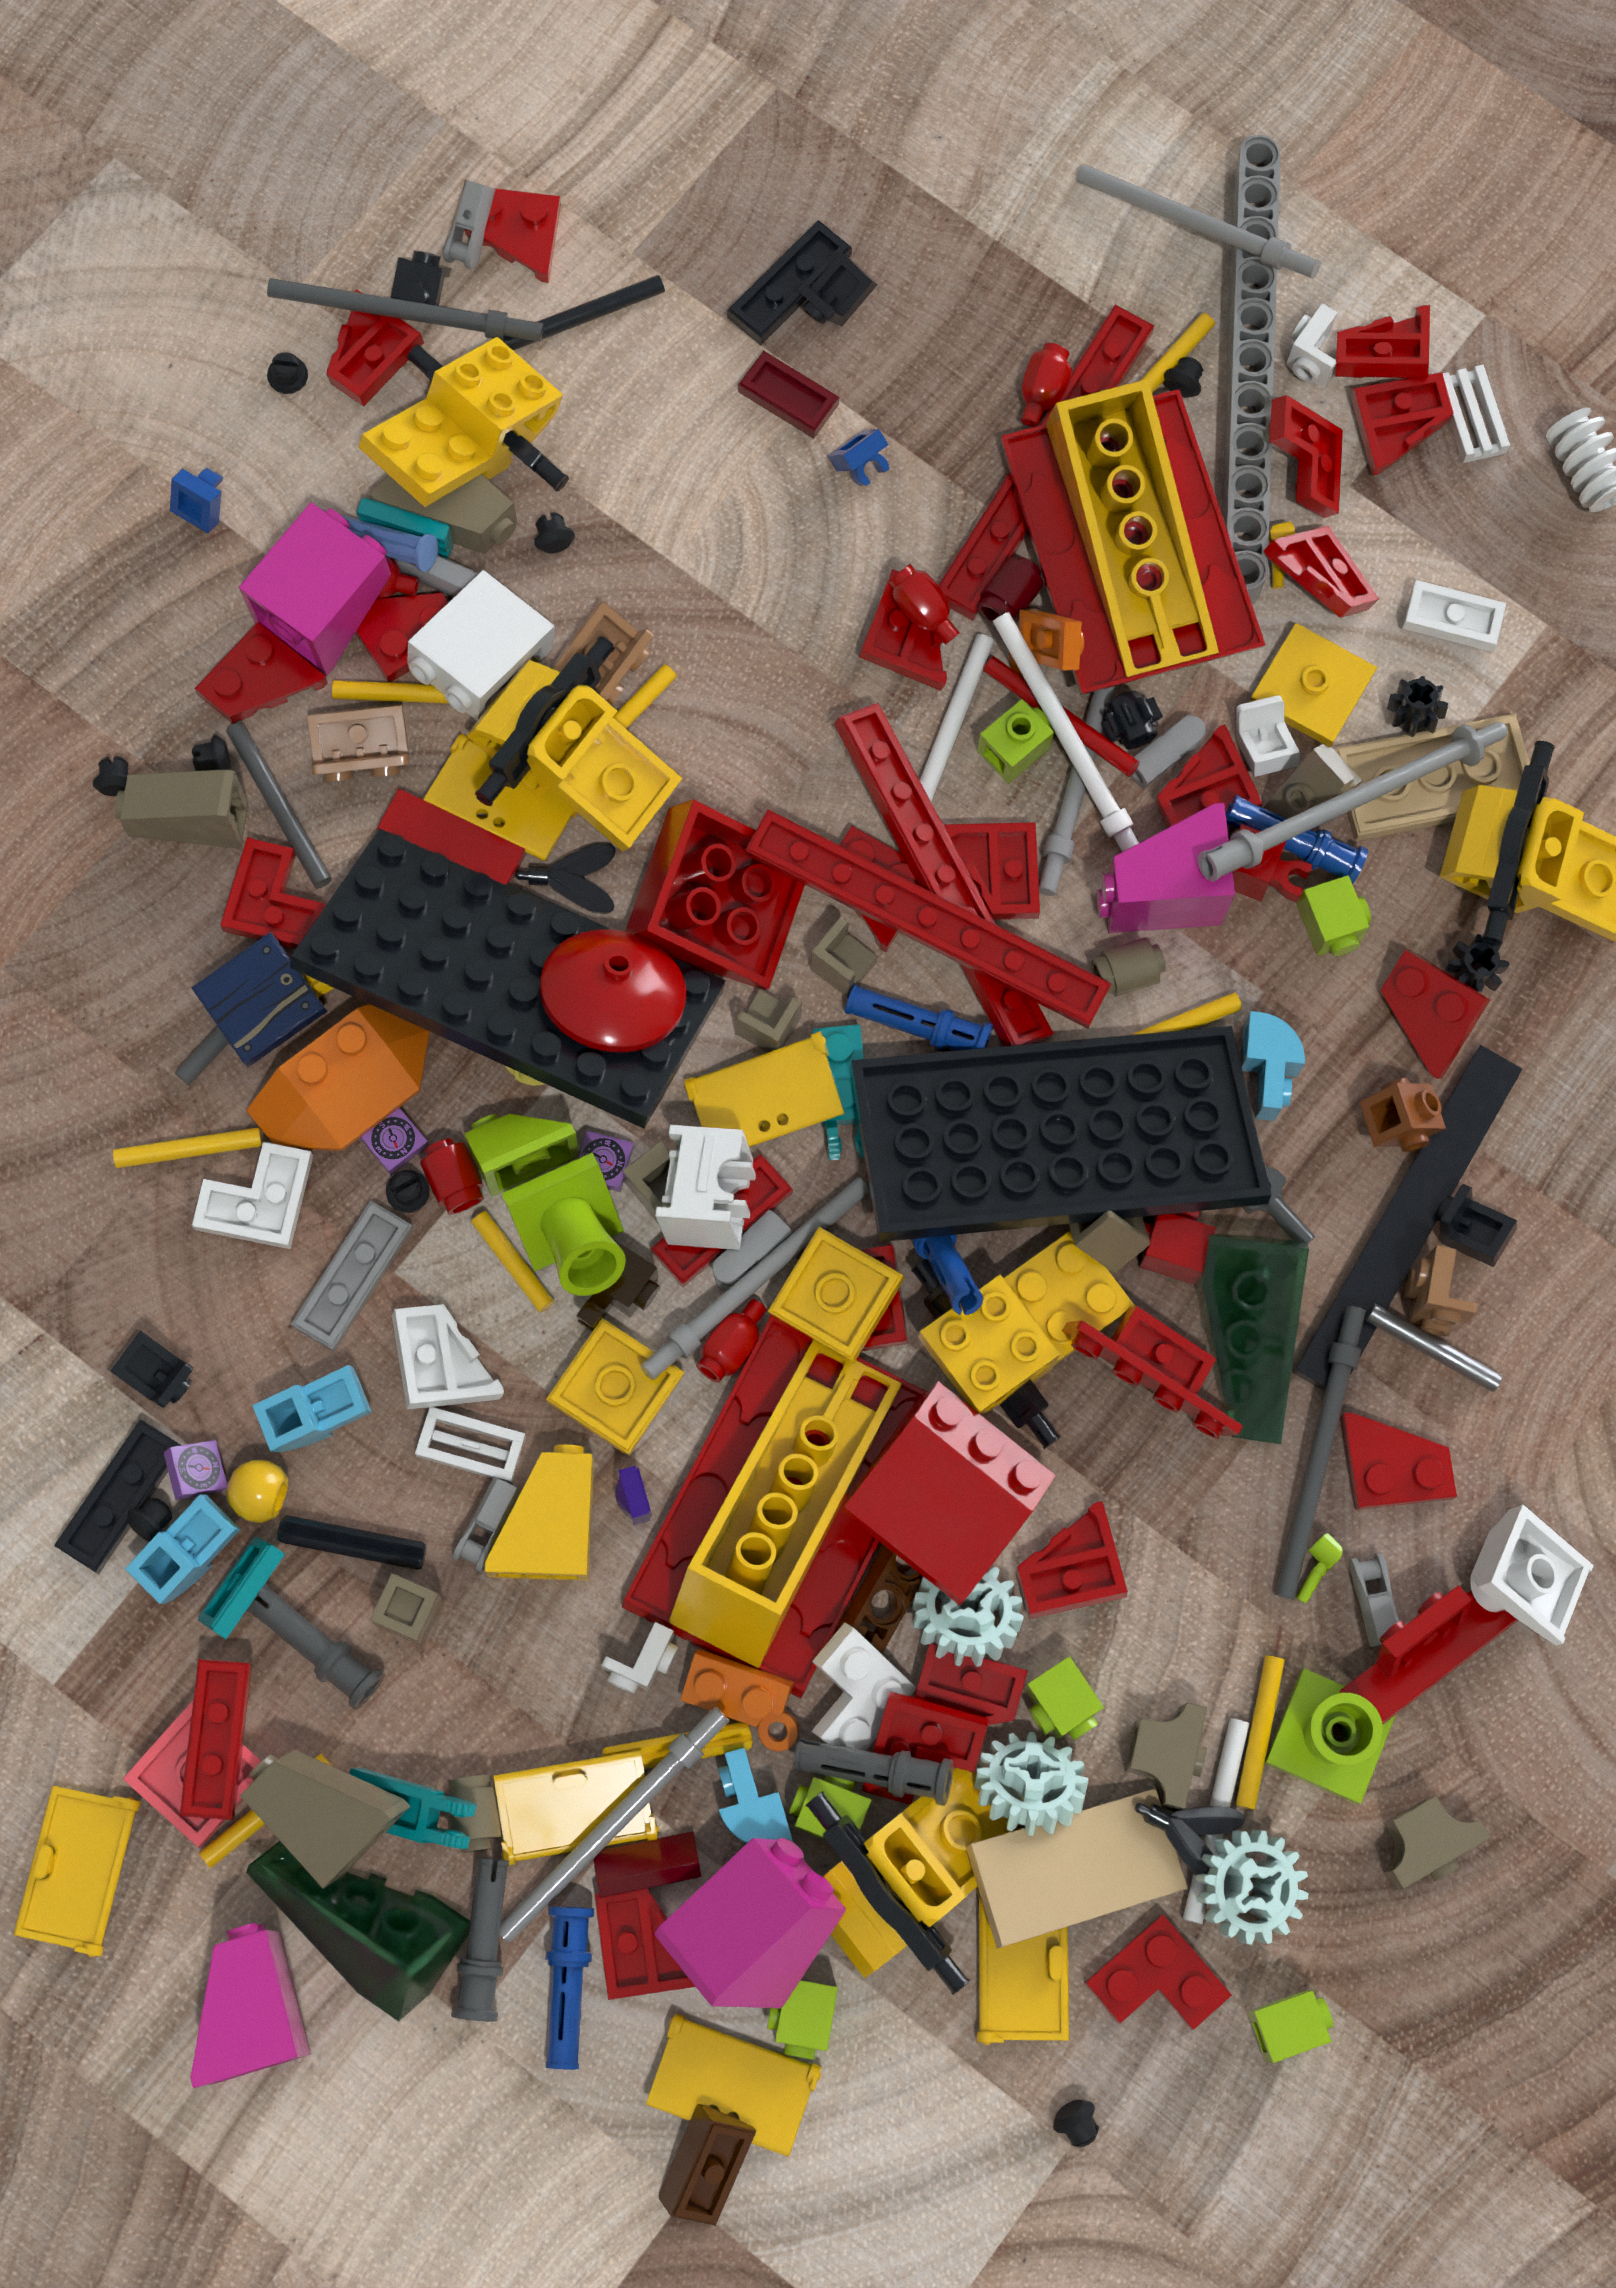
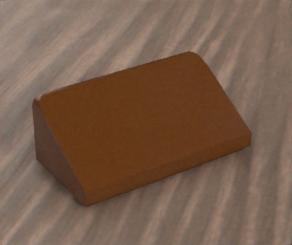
M701 2104L696 2106L659 2191V2200L670 2216L716 2226L756 2134V2129L753 2126L709 2106Z

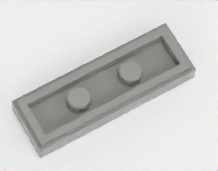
M370 1201L291 1323V1326L335 1353L414 1229L413 1226Z

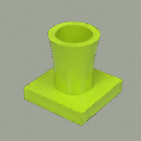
M593 1153L502 1193L504 1202L535 1272L556 1263L561 1286L567 1292L578 1296H589L602 1292L612 1286L622 1275L626 1264L625 1254L611 1237L624 1232L600 1166Z
M1303 1668L1300 1670L1266 1755L1265 1764L1359 1805L1362 1803L1395 1716L1385 1724H1382L1377 1709L1367 1699L1353 1693H1340V1690L1345 1687L1344 1685ZM1334 1724H1337L1342 1729L1344 1742H1338L1332 1737L1331 1729Z

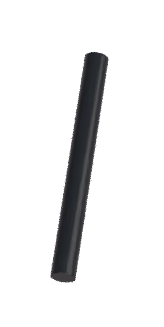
M656 275L537 321L543 323L541 340L664 293L665 288L660 276ZM505 336V339L502 340L513 351L537 342Z

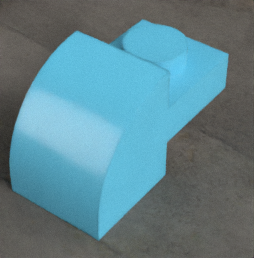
M1250 1011L1243 1025L1241 1067L1242 1071L1259 1073L1255 1119L1275 1121L1282 1110V1106L1289 1107L1292 1094V1078H1285V1076L1297 1077L1305 1065L1304 1049L1298 1035L1286 1022L1267 1013Z
M349 1365L305 1386L296 1384L252 1405L269 1449L272 1452H285L311 1445L333 1436L332 1431L372 1413L355 1369Z
M200 1494L166 1531L158 1532L125 1570L159 1604L168 1603L188 1590L213 1566L210 1562L241 1528L206 1494Z
M745 1748L725 1753L727 1765L718 1768L726 1798L736 1795L738 1801L736 1805L719 1809L721 1819L729 1832L744 1844H747L752 1838L775 1840L785 1838L792 1841L779 1792L759 1798Z

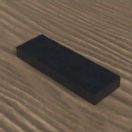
M818 220L727 310V318L759 345H762L807 300L798 291L802 284L805 283L812 286L840 252L850 257L852 255V247Z
M140 1419L54 1546L99 1575L131 1528L128 1523V1511L130 1509L140 1510L148 1499L152 1497L168 1473L163 1452L170 1447L181 1446V1444Z

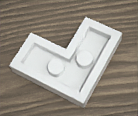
M263 1142L252 1188L203 1179L192 1227L196 1231L291 1249L313 1160L312 1152Z
M845 1622L812 1661L843 1693L811 1732L823 1743L866 1751L877 1737L889 1691L911 1696L917 1689L855 1628Z

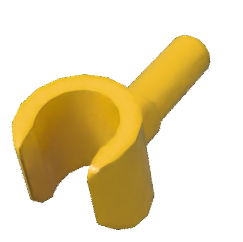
M1284 522L1273 525L1269 531V544L1274 539L1296 534L1293 523ZM1272 561V589H1283L1284 571Z

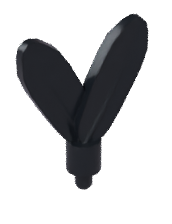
M610 844L587 846L557 861L550 868L529 866V871L518 870L515 873V878L518 880H529V885L548 886L549 883V886L554 891L581 908L592 913L608 914L614 910V903L608 893L583 877L607 866L614 858L616 849Z
M1137 1803L1134 1807L1137 1813L1145 1816L1144 1822L1165 1831L1168 1840L1195 1876L1202 1873L1208 1874L1210 1867L1201 1858L1204 1854L1213 1855L1198 1835L1231 1833L1245 1823V1817L1241 1812L1227 1806L1194 1807L1173 1812L1154 1803L1149 1807L1142 1803Z

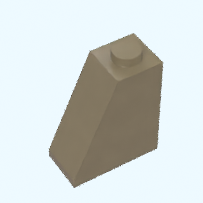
M482 474L427 507L419 503L389 475L368 493L371 500L449 524L453 544L484 554L495 544L501 545L505 543L515 531L517 524L514 502Z
M232 770L127 775L125 791L119 790L117 793L115 816L117 819H120L128 836L241 849L249 804L236 773Z
M293 1750L278 1759L273 1754L267 1756L250 1772L249 1777L253 1782L240 1795L322 1888L344 1876L411 1807L403 1798L297 1750Z

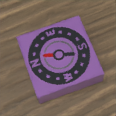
M400 1108L360 1138L390 1176L429 1146L428 1141Z
M586 1131L578 1159L593 1153L608 1189L621 1192L624 1183L622 1170L629 1165L634 1145L633 1142Z
M216 1440L170 1447L163 1452L175 1500L197 1497L200 1494L221 1493L226 1489L227 1482Z

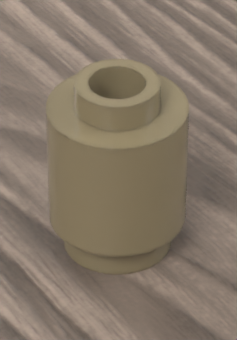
M1147 938L1103 950L1100 957L1091 959L1092 973L1112 983L1107 994L1112 993L1115 997L1159 984L1160 973L1166 971L1164 956L1159 945H1151Z
M489 1775L468 1776L448 1780L449 1793L444 1794L445 1796L457 1797L477 1804L475 1816L457 1817L446 1812L448 1829L458 1830L470 1836L468 1849H461V1853L492 1849L491 1839L500 1838L501 1829L495 1787H490Z

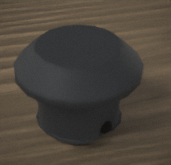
M287 352L277 354L267 371V380L270 386L283 394H292L301 390L306 385L308 379V369L304 362Z
M1191 357L1180 358L1176 368L1169 369L1164 373L1165 383L1170 391L1179 389L1182 398L1198 396L1201 392L1199 379L1203 375L1202 365Z
M551 513V520H548L546 515H542L536 522L539 535L535 539L534 544L541 551L546 553L561 552L567 549L575 538L574 531L565 527L564 518L558 513Z
M213 735L210 743L196 744L192 748V755L194 757L192 760L196 771L229 770L228 748L226 742L219 736Z
M114 756L113 763H111L109 757L103 758L98 763L99 775L93 780V787L103 795L117 796L119 790L125 791L128 762L119 756Z
M404 1170L398 1172L390 1178L386 1186V1196L389 1204L395 1210L402 1213H412L420 1210L429 1198L430 1188L428 1182L422 1174L416 1171Z
M149 1498L140 1510L130 1509L128 1511L129 1526L148 1542L158 1532L163 1531L162 1529L172 1520L170 1508L158 1498Z
M1074 2100L1067 2103L1057 2112L1053 2129L1057 2133L1066 2134L1072 2146L1085 2147L1091 2144L1096 2139L1099 2126L1092 2117L1095 2105L1091 2101Z

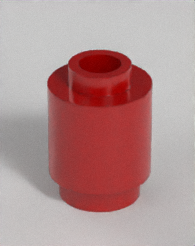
M447 1138L425 1149L427 1156L420 1161V1165L438 1205L445 1206L449 1215L466 1211L484 1200L481 1192L484 1185L465 1143H454L452 1138Z

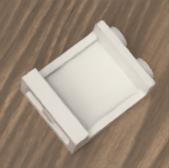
M482 570L408 641L407 664L411 673L418 681L425 685H433L444 694L447 702L460 713L467 712L475 720H479L485 713L487 700L532 656L541 661L552 651L555 626L490 574Z

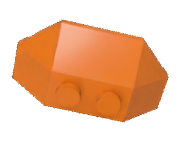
M371 1004L356 1008L278 1067L246 1111L272 1144L303 1150L344 1151L421 1091L431 1032Z

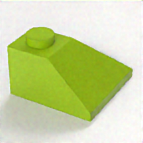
M492 1114L474 1122L471 1125L472 1130L464 1133L467 1145L491 1197L577 1159L580 1153L576 1132L570 1123L515 1114H507L499 1118L497 1114Z

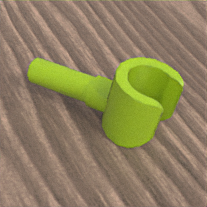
M1328 1533L1324 1534L1308 1550L1319 1563L1311 1570L1296 1596L1297 1599L1305 1604L1309 1601L1322 1577L1342 1556L1341 1545Z

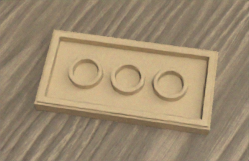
M1516 714L1464 723L1473 727L1476 731L1495 722H1502L1507 726V736L1485 747L1484 758L1480 760L1479 764L1467 766L1461 760H1458L1347 812L1355 841L1455 822L1463 791L1477 785L1518 790L1525 765H1530ZM1463 724L1438 728L1433 734L1429 731L1416 733L1414 737H1410V734L1335 748L1334 750L1362 780L1360 784L1362 785L1452 743V733L1458 726Z
M1156 1788L1082 1810L1080 1814L1074 1813L1070 1826L1067 1827L1058 1821L1056 1822L1054 1834L1049 1835L1043 1826H1036L1033 1836L1027 1835L1025 1828L967 1845V1853L996 1948L1188 1889L1176 1850L1168 1840L1165 1831L1144 1822L1145 1816L1137 1813L1134 1809L1137 1803H1142L1148 1807L1154 1803L1162 1807Z

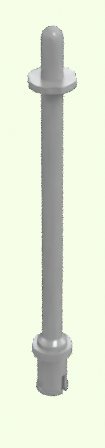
M1495 722L1478 731L1469 725L1463 724L1458 726L1452 733V743L1259 833L1254 834L1249 830L1242 829L1232 834L1230 841L1211 850L1203 851L1198 855L1199 869L1207 880L1211 879V882L1241 867L1250 869L1261 863L1264 851L1453 762L1461 760L1467 766H1475L1484 758L1485 747L1507 736V726L1502 722Z

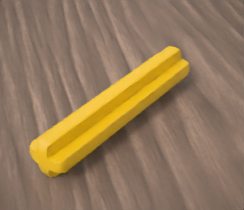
M743 1722L725 1725L702 1749L704 1755L700 1759L724 1755L727 1752L745 1748V1751L751 1749L753 1741L750 1726ZM680 1734L605 1747L602 1750V1757L641 1750L644 1769L654 1768L670 1752L668 1746Z

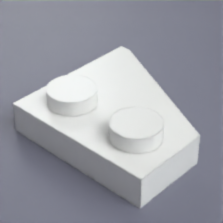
M444 1304L394 1310L392 1321L407 1410L499 1400L504 1394L502 1384L498 1379L494 1381L478 1360L480 1354L470 1340L460 1334L457 1322Z

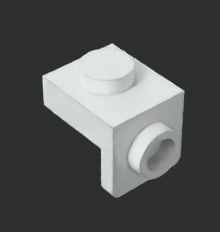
M1323 303L1312 318L1305 314L1296 326L1291 336V339L1295 342L1286 364L1299 379L1307 383H1315L1321 388H1325L1330 381L1336 360L1319 349L1330 335L1338 313Z
M1273 696L1237 706L1236 741L1254 777L1300 765V751L1284 722V702L1281 696Z
M655 1622L634 1668L605 1656L601 1666L604 1671L610 1673L607 1682L632 1694H635L638 1686L649 1691L657 1672L667 1674L677 1654L679 1646L671 1643L674 1638V1630Z

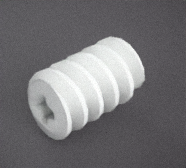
M1582 408L1556 422L1548 430L1546 438L1550 445L1556 446L1554 453L1559 461L1564 462L1562 468L1565 475L1572 477L1570 484L1573 490L1581 493L1579 501L1582 507L1589 508L1591 513H1596L1616 505V466L1613 465V462L1616 461V448L1605 450V447L1614 439L1611 432L1600 435L1596 433L1606 423L1604 417H1596L1589 420L1588 416L1592 412L1591 408Z

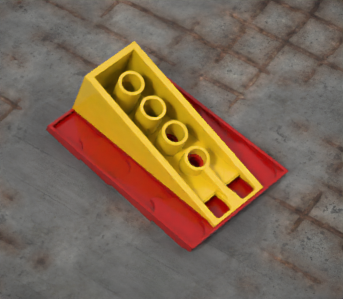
M1149 379L1069 399L1055 404L1046 424L1000 437L1055 615L1082 622L1081 631L1084 636V649L1080 655L1079 670H1072L1080 695L1266 646L1179 389L1153 396Z
M770 1315L623 1600L622 1608L639 1617L646 1618L647 1621L653 1624L656 1622L674 1630V1634L678 1637L689 1640L692 1644L710 1653L793 1681L794 1684L790 1694L801 1699L817 1668L812 1661L832 1638L880 1542L840 1509L913 1403L927 1391L859 1357L853 1363L773 1315Z

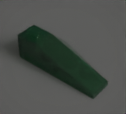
M1209 1235L1203 1288L1227 1415L1243 1425L1239 1435H1232L1231 1437L1281 1444L1309 1254V1246L1306 1242L1253 1235Z
M281 1841L273 1845L247 1867L246 1873L359 1995L398 2022L430 1995L469 1935L470 1920L433 1895L417 1889L413 1896L386 1887L387 1878L373 1873L370 1874L367 1880L347 1872L330 1885L322 1888Z

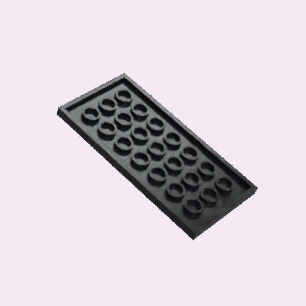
M380 828L293 952L290 963L291 969L645 1129L721 997L726 982L717 976L672 957L685 980L686 1002L678 1025L666 1038L648 1048L631 1052H608L580 1044L558 1029L547 1015L540 996L542 969L551 952L566 939L582 932L610 928L510 883L504 885L483 873L475 872L447 859L441 854L433 853L403 839L399 835L391 834Z
M1232 1026L851 1060L850 1073L879 1242L1096 1221L1107 1211H1112L1123 1219L1267 1205L1272 1196Z

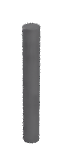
M1373 1303L1365 1316L1367 1322L1491 1392L1496 1391L1499 1387L1503 1375L1376 1303Z

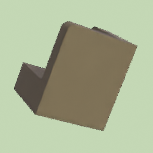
M840 917L811 951L810 969L848 998L854 984L859 985L877 963L878 956L848 934L849 922Z
M759 989L747 1011H740L736 1017V1035L766 1052L782 1048L801 1019L802 1002L793 997L788 1005Z
M662 1141L658 1142L622 1170L624 1183L657 1223L656 1209L657 1207H663L662 1196L665 1195L670 1164V1151Z
M1107 1211L1094 1222L1069 1224L1075 1246L1114 1274L1150 1245L1142 1217L1122 1219L1114 1212Z
M391 1573L370 1621L385 1631L423 1647L444 1600L438 1593Z

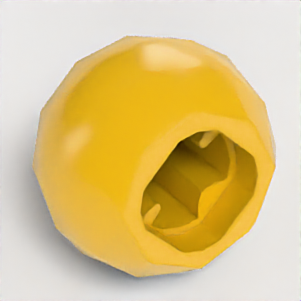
M254 1459L243 1463L232 1472L226 1487L227 1501L237 1516L248 1522L264 1523L278 1516L288 1491V1477L280 1466L269 1460Z

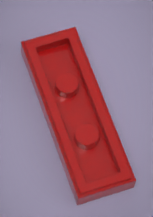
M400 788L377 827V831L380 828L391 834L399 835L404 840L433 853L441 854L455 863L477 873H483L504 885L507 883L511 884L516 871H518L527 854L525 848Z
M761 1154L753 1160V1168L756 1174L755 1181L750 1180L749 1188L739 1190L734 1194V1200H745L750 1211V1219L743 1218L742 1235L769 1209L773 1211L793 1193L790 1185ZM665 1237L650 1248L651 1253L683 1288L727 1250L668 1245Z
M198 1659L180 1816L234 1821L252 1664Z

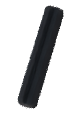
M289 1515L282 1517L277 1534L278 1540L284 1544L416 1570L422 1568L427 1550L426 1545L421 1541Z

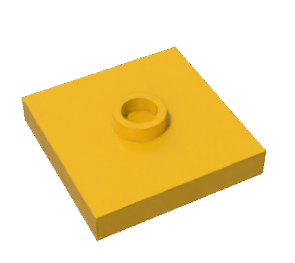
M1295 623L1249 702L1278 695L1281 696L1284 702V722L1320 743L1332 747L1378 667L1304 626Z
M818 1227L768 1312L855 1363L905 1280V1277Z
M602 1318L546 1398V1401L629 1457L685 1373L672 1364L654 1380L649 1379L642 1371L640 1365L655 1352Z

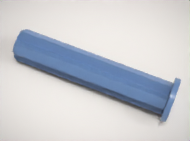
M341 515L349 523V530L361 539L364 535H368L381 544L387 552L385 556L415 564L416 569L422 572L429 571L434 565L438 554V541L434 535L425 534L420 537Z

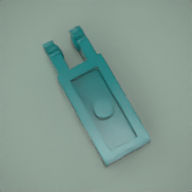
M860 1024L812 1029V1034L821 1031L826 1039V1046L830 1055L827 1056L845 1111L843 1115L821 1122V1127L825 1126L828 1158L829 1160L840 1159L842 1145L841 1138L838 1136L837 1125L855 1124L856 1151L859 1153V1158L865 1157L850 1073L851 1060L864 1059Z
M364 1768L350 1769V1775L403 1798L411 1806L386 1833L422 1844L436 1843L452 1848L468 1849L470 1836L458 1830L437 1828L440 1810L449 1812L453 1816L466 1818L468 1816H475L477 1804L457 1797L444 1796V1791Z

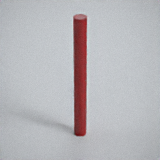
M995 656L987 661L983 669L986 674L1023 699L1031 707H1037L1043 711L1024 677ZM1062 706L1086 747L1126 776L1130 777L1134 774L1140 764L1137 759Z

